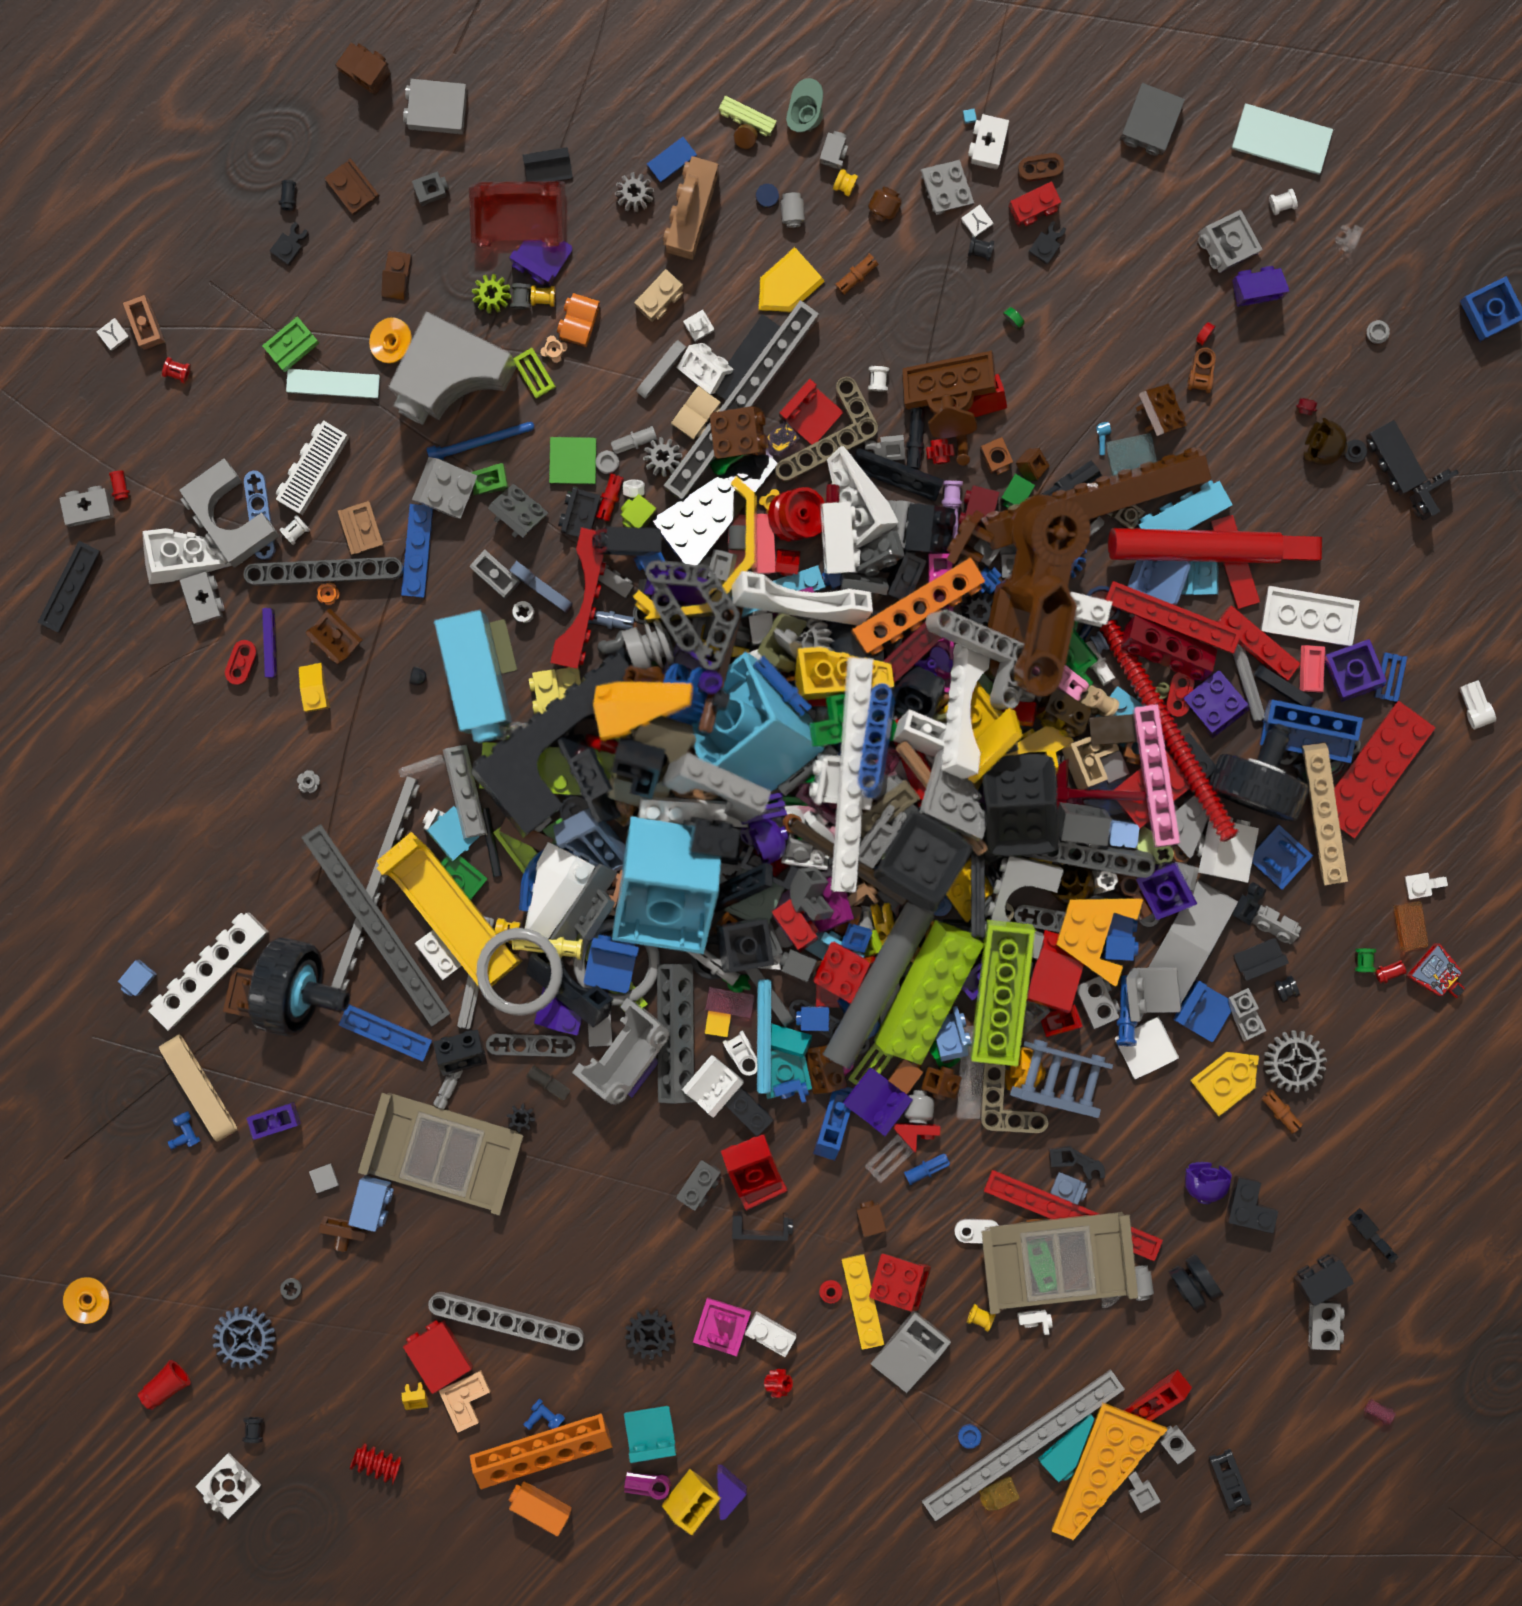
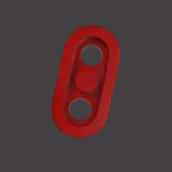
M241 640L234 645L225 669V677L230 683L240 685L247 681L257 655V648L252 642ZM248 648L250 651L249 655L243 656L242 650ZM236 669H240L242 673L238 678L234 676Z
M1177 672L1171 678L1170 690L1166 700V710L1170 711L1174 717L1183 716L1188 712L1189 706L1184 701V697L1194 689V679L1181 672ZM1179 679L1186 681L1185 687L1178 685ZM1175 701H1179L1181 703V708L1179 710H1176L1173 707V703Z

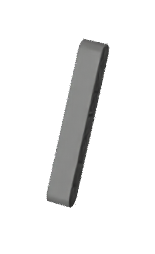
M446 1292L435 1293L429 1301L428 1307L435 1315L564 1349L577 1350L584 1341L583 1331L576 1326ZM442 1298L446 1303V1307L443 1309L436 1308L434 1300ZM458 1304H465L468 1308V1313L465 1315L459 1314L456 1306ZM480 1310H487L491 1315L490 1319L487 1321L481 1320L478 1315ZM504 1315L510 1316L513 1324L511 1326H504L501 1323V1317ZM526 1321L533 1322L535 1330L533 1332H526L523 1329V1323ZM553 1327L557 1330L558 1334L554 1338H549L545 1334V1329ZM576 1333L580 1341L572 1344L568 1341L567 1335Z

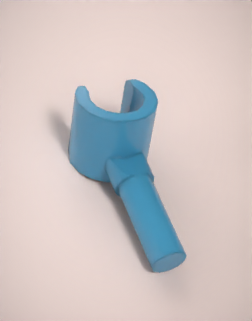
M1109 422L1100 423L1096 427L1100 440L1099 455H1105V435L1111 434Z

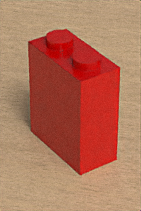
M437 1319L425 1326L427 1330L419 1335L418 1332H415L407 1337V1343L403 1346L432 1394L473 1368L472 1363L446 1321L438 1322Z

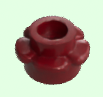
M1300 398L1296 407L1299 408L1300 413L1312 415L1313 411H1318L1316 409L1318 402Z

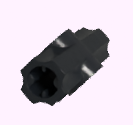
M1091 460L1072 474L1069 473L1053 484L1052 488L1042 494L1052 496V493L1058 490L1067 491L1080 483L1089 484L1102 477V474Z

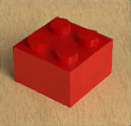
M764 1134L721 1150L728 1174L739 1198L782 1182Z

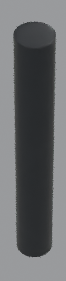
M489 808L482 809L487 830L485 838L493 877L501 876L502 872Z

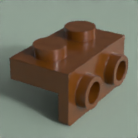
M328 609L316 624L306 631L310 641L314 645L319 646L326 653V656L337 664L348 659L363 641L331 609Z

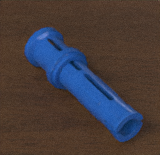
M1128 975L1121 976L1120 1018L1117 1021L1119 1039L1116 1040V1044L1131 1047L1137 1045L1135 1040L1137 1021H1131L1126 981Z

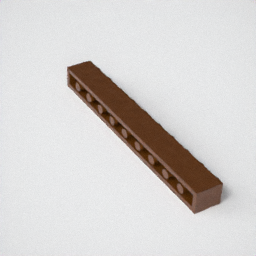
M1189 448L1184 453L1176 456L1167 455L1162 460L1154 463L1145 462L1139 468L1132 470L1123 469L1117 475L1111 477L1102 476L1089 484L1080 483L1067 491H1055L1052 493V497L1069 500L1078 504L1085 510L1088 518L1091 519L1212 479L1205 453L1200 448ZM1020 504L1012 505L1008 510L1002 512H990L986 517L982 518L983 529L995 536L991 543L987 541L991 550L1013 544L1010 535L1012 516Z

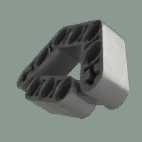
M663 561L649 563L646 568V576L657 591L653 597V604L676 642L684 651H694L706 669L718 670L723 664L740 615L717 576L709 566L702 564ZM656 567H659L663 572H668V567H671L669 571L670 580H667L668 576L664 574L658 575V578L655 579L651 572L656 571ZM683 568L687 572L685 579L676 580L674 577L675 571ZM702 570L710 573V578L706 582L698 581L697 576ZM667 585L698 587L716 617L705 646ZM714 590L722 592V599L718 602L710 600V594ZM663 595L670 597V604L667 607H660L658 604L659 598ZM733 610L735 618L731 622H725L722 618L724 611ZM675 615L682 616L683 622L679 627L671 626L670 620ZM717 632L726 633L724 643H715L714 636ZM686 635H693L695 637L693 646L685 647L683 645V639ZM712 644L714 647L723 650L721 653L719 651H716L715 658L718 661L717 663H712L711 666H709V662L706 660V657H711L714 652V650L710 648V645Z

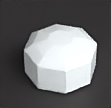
M628 480L623 483V495L630 498H635L638 494L644 495L645 483L643 481Z

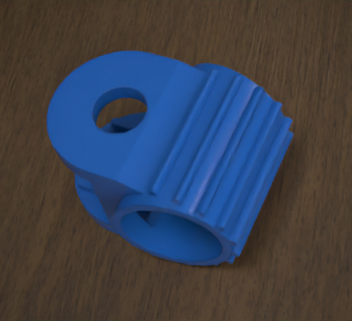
M673 664L668 669L663 683L692 684L693 689L691 704L666 717L689 725L693 723L698 724L702 717L707 693L701 687L697 688L701 674L707 671V669L696 668L692 670L690 676L687 668L682 664Z

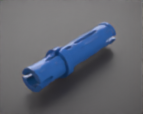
M764 655L761 656L759 660L765 667L758 661L753 666L783 696L782 700L784 702L788 701L800 716L804 715L805 711L799 705L801 704L806 711L811 708V705L797 692L798 689L795 686L792 687L773 667Z

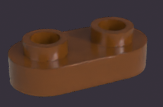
M1056 153L1025 157L1019 163L1018 173L1025 181L1057 177L1064 168V161ZM1054 163L1056 168L1051 170L1048 168V164ZM1031 166L1034 171L1027 173L1025 168Z

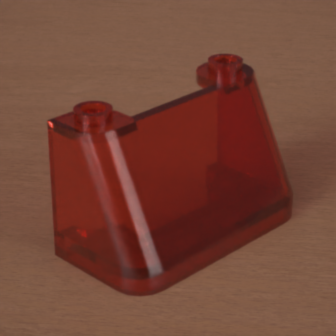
M477 182L469 187L471 243H477L478 247H490L491 242L497 240H541L546 242V246H560V242L564 241L565 182Z

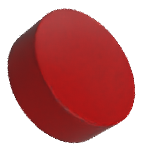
M1207 322L1198 334L1196 342L1204 346L1216 326Z

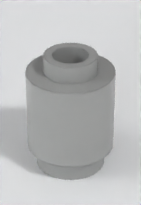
M801 193L783 194V200H781L782 223L787 224L788 228L800 227L801 223L805 222L804 199L801 198Z
M1135 1266L1138 1298L1136 1300L1150 1299V1295L1154 1294L1151 1271L1148 1270V1266Z

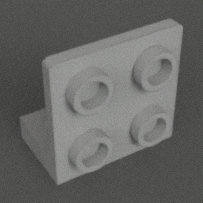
M1176 967L1132 968L1126 981L1131 1021H1140L1144 1013L1181 1011L1178 970Z

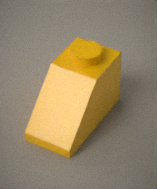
M322 663L299 667L300 692L304 711L312 712L330 708Z

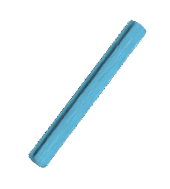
M760 979L758 980L757 1092L766 1094L771 1091V980Z

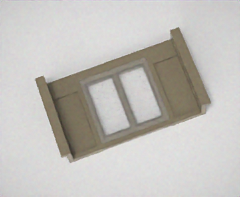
M382 1093L358 1173L363 1175L373 1174L489 1209L491 1213L500 1215L524 1135L509 1128L447 1109H440L427 1103L392 1093Z
M1123 1212L985 1227L984 1231H981L990 1314L1000 1313L999 1309L1124 1295H1127L1129 1299L1138 1298L1130 1216L1124 1215Z

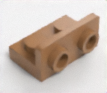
M860 877L857 878L856 892H846L850 907L852 905H859L865 899L864 896L866 894L875 904L879 901L877 897L878 890Z

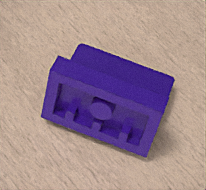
M1221 671L1214 673L1184 697V701L1206 726L1207 733L1212 739L1249 711L1248 703Z
M869 1068L843 1104L886 1136L913 1099L873 1068Z

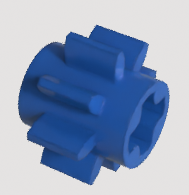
M986 566L980 572L985 582L980 584L982 589L979 592L982 594L986 591L990 595L1001 582L998 579L1001 577V574L995 567L990 571Z

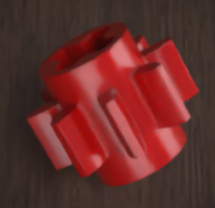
M947 439L930 441L931 447L926 448L927 459H933L934 465L949 463L950 457L955 455L953 444L948 445Z
M785 1369L770 1370V1374L765 1377L764 1387L766 1391L771 1392V1397L781 1398V1396H787V1393L791 1391L793 1380L790 1375H785Z

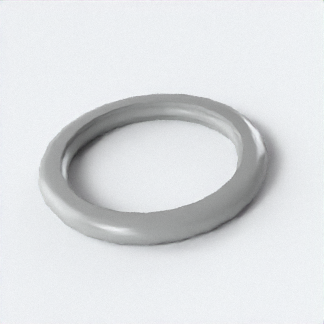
M614 919L604 920L593 938L613 930ZM581 936L580 939L584 941L583 955L581 960L573 957L574 973L580 986L593 988L584 984L586 971L585 954L592 940L590 941ZM644 945L648 953L649 966L647 974L639 986L623 994L607 993L614 998L613 1006L622 1005L626 998L635 1002L646 995L653 987L657 979V964H660L658 947Z
M525 928L507 929L492 937L481 950L476 969L479 988L487 1001L499 1011L519 1016L536 1013L551 1003L559 991L563 973L561 958L549 939L536 931ZM519 939L535 943L545 952L550 961L551 979L549 985L538 999L530 1003L514 1004L503 1000L492 989L488 979V964L492 954L502 944L511 940Z

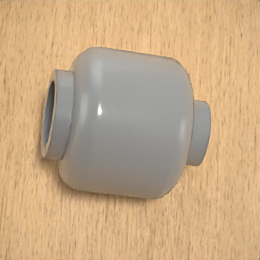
M914 1090L913 1095H908L913 1100L904 1111V1117L909 1119V1123L927 1124V1121L933 1118L934 1099L927 1096V1091Z

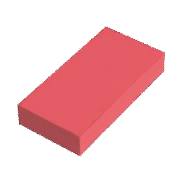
M1301 646L1299 686L1301 691L1323 693L1325 647Z

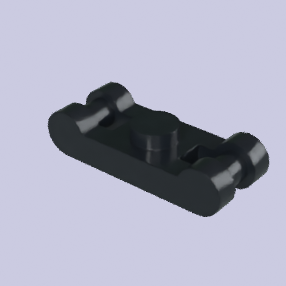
M1231 1449L1225 1450L1223 1454L1218 1456L1215 1454L1209 1456L1229 1512H1234L1237 1510V1507L1243 1505L1245 1507L1252 1505ZM1228 1462L1230 1468L1222 1471L1220 1464ZM1239 1491L1240 1497L1233 1499L1231 1494Z

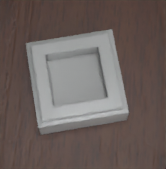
M332 1163L309 1171L316 1193L339 1185Z

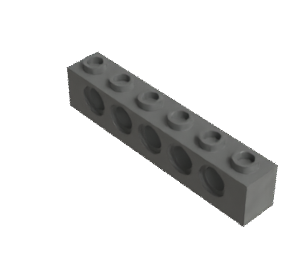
M685 963L657 964V1020L669 1032L667 1042L658 1052V1103L694 1102L692 1098L682 1091L694 1076L692 964Z

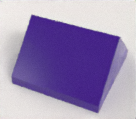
M718 1465L717 1479L720 1497V1520H725L747 1495V1486L726 1467Z

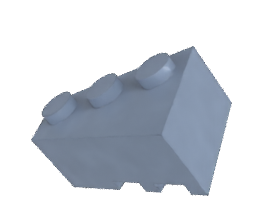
M590 808L553 826L557 846L570 849L575 856H582L588 859L589 863L595 867L598 864H602L616 872L623 868L626 845L607 822L597 823L593 819L589 811Z

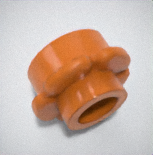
M333 583L321 584L317 589V598L321 603L332 605L339 598V590L336 589V585Z

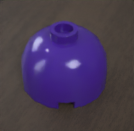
M762 819L747 824L751 829L749 834L758 854H762V864L774 863L784 855L786 850L785 841L789 839L784 827L779 828L777 823L771 819Z
M1208 1162L1191 1163L1189 1168H1186L1185 1186L1188 1193L1202 1204H1210L1222 1199L1228 1193L1232 1174L1228 1169L1220 1165L1219 1169L1210 1168L1212 1163Z

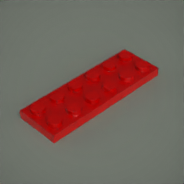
M1399 700L1394 704L1334 786L1340 829L1353 839L1364 827L1436 728Z

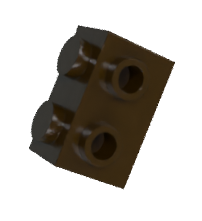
M1056 689L1054 692L1042 696L1035 717L1040 719L1044 725L1058 729L1064 736L1074 738L1084 732L1092 708Z

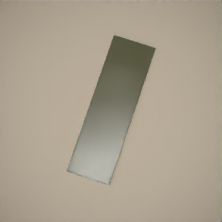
M505 619L490 622L501 674L517 670Z

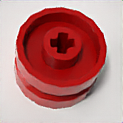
M808 487L796 488L775 496L768 510V520L772 531L780 539L787 542L799 541L821 533L820 504H825L822 496L816 490Z

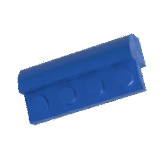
M1269 700L1263 718L1264 724L1259 745H1263L1267 732L1272 728L1271 724H1281L1289 727L1292 734H1289L1286 750L1303 753L1302 746L1325 742L1328 747L1329 759L1351 763L1355 741H1359L1363 718Z

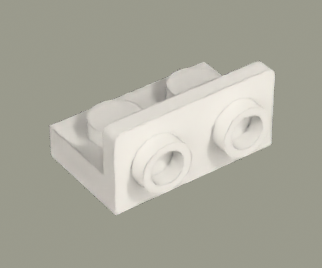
M703 343L689 345L677 366V369L709 394H715L724 376L731 374L733 368L728 365L727 360L716 356L711 352V348Z

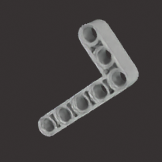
M948 610L929 614L926 619V626L930 632L1000 662L990 695V703L997 710L1016 707L1020 701L1023 689L1016 683L1014 667L1022 655L1024 644Z

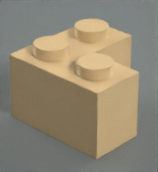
M1090 736L1062 748L1065 759H1069L1068 767L1077 789H1087L1108 780L1100 759L1119 751L1117 744L1091 746Z

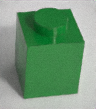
M1015 474L1000 499L1004 502L1003 506L1008 509L1012 505L1022 503L1029 497L1035 485Z

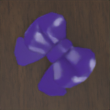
M936 645L931 648L930 656L926 660L919 659L914 666H920L937 676L934 669L939 667L943 671L950 673L953 667V660L949 659L944 648Z

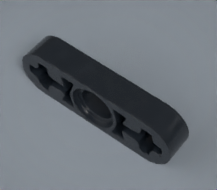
M1261 665L1258 666L1253 674L1258 680L1297 705L1312 707L1315 703L1312 697Z

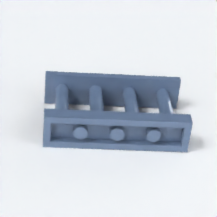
M1034 1039V1043L1025 1041L1023 1046L1034 1049L1025 1084H1022L1021 1088L1012 1086L1010 1095L1023 1100L1099 1118L1101 1109L1093 1107L1094 1102H1092L1100 1068L1112 1069L1113 1065L1106 1063V1058L1092 1054V1057L1088 1058L1047 1047L1048 1043L1036 1039ZM1047 1052L1053 1054L1045 1087L1039 1093L1035 1092L1034 1083L1042 1054ZM1062 1057L1073 1060L1064 1093L1059 1098L1054 1096L1055 1092L1053 1090ZM1081 1063H1090L1092 1066L1083 1099L1075 1102L1072 1096Z

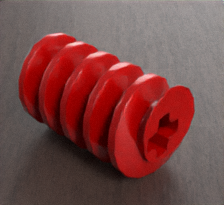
M364 1443L361 1448H357L350 1465V1470L358 1465V1473H361L366 1468V1475L368 1477L375 1472L376 1480L384 1475V1483H387L392 1478L393 1485L401 1466V1457L399 1456L393 1461V1454L390 1453L384 1458V1450H381L376 1455L374 1446L368 1452L367 1444Z

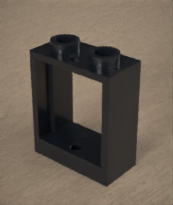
M605 527L595 531V535L592 537V547L595 549V554L651 556L661 552V529Z

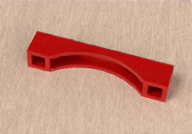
M581 528L576 553L584 572L585 591L583 603L573 624L563 635L555 640L550 661L551 664L576 670L578 665L583 666L586 652H582L583 642L588 643L591 630L587 629L588 620L593 621L596 607H592L594 598L599 597L601 588L597 581L599 575H604L606 562H602L603 555L595 554V549L592 547V537L595 535V531Z

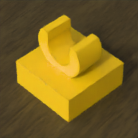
M418 1383V1390L411 1392L410 1385L406 1384V1392L402 1393V1402L405 1410L427 1408L428 1397L422 1383Z

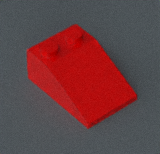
M1045 930L1038 959L1035 958L1026 1000L1070 1013L1084 964L1056 945L1059 934Z

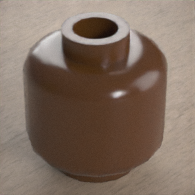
M885 186L882 189H876L868 204L869 210L873 212L872 217L881 222H885V219L893 220L902 204V200L899 198L900 193Z

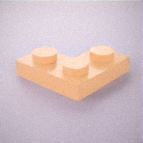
M481 1370L439 1390L457 1433L479 1423L470 1401L490 1393V1388Z

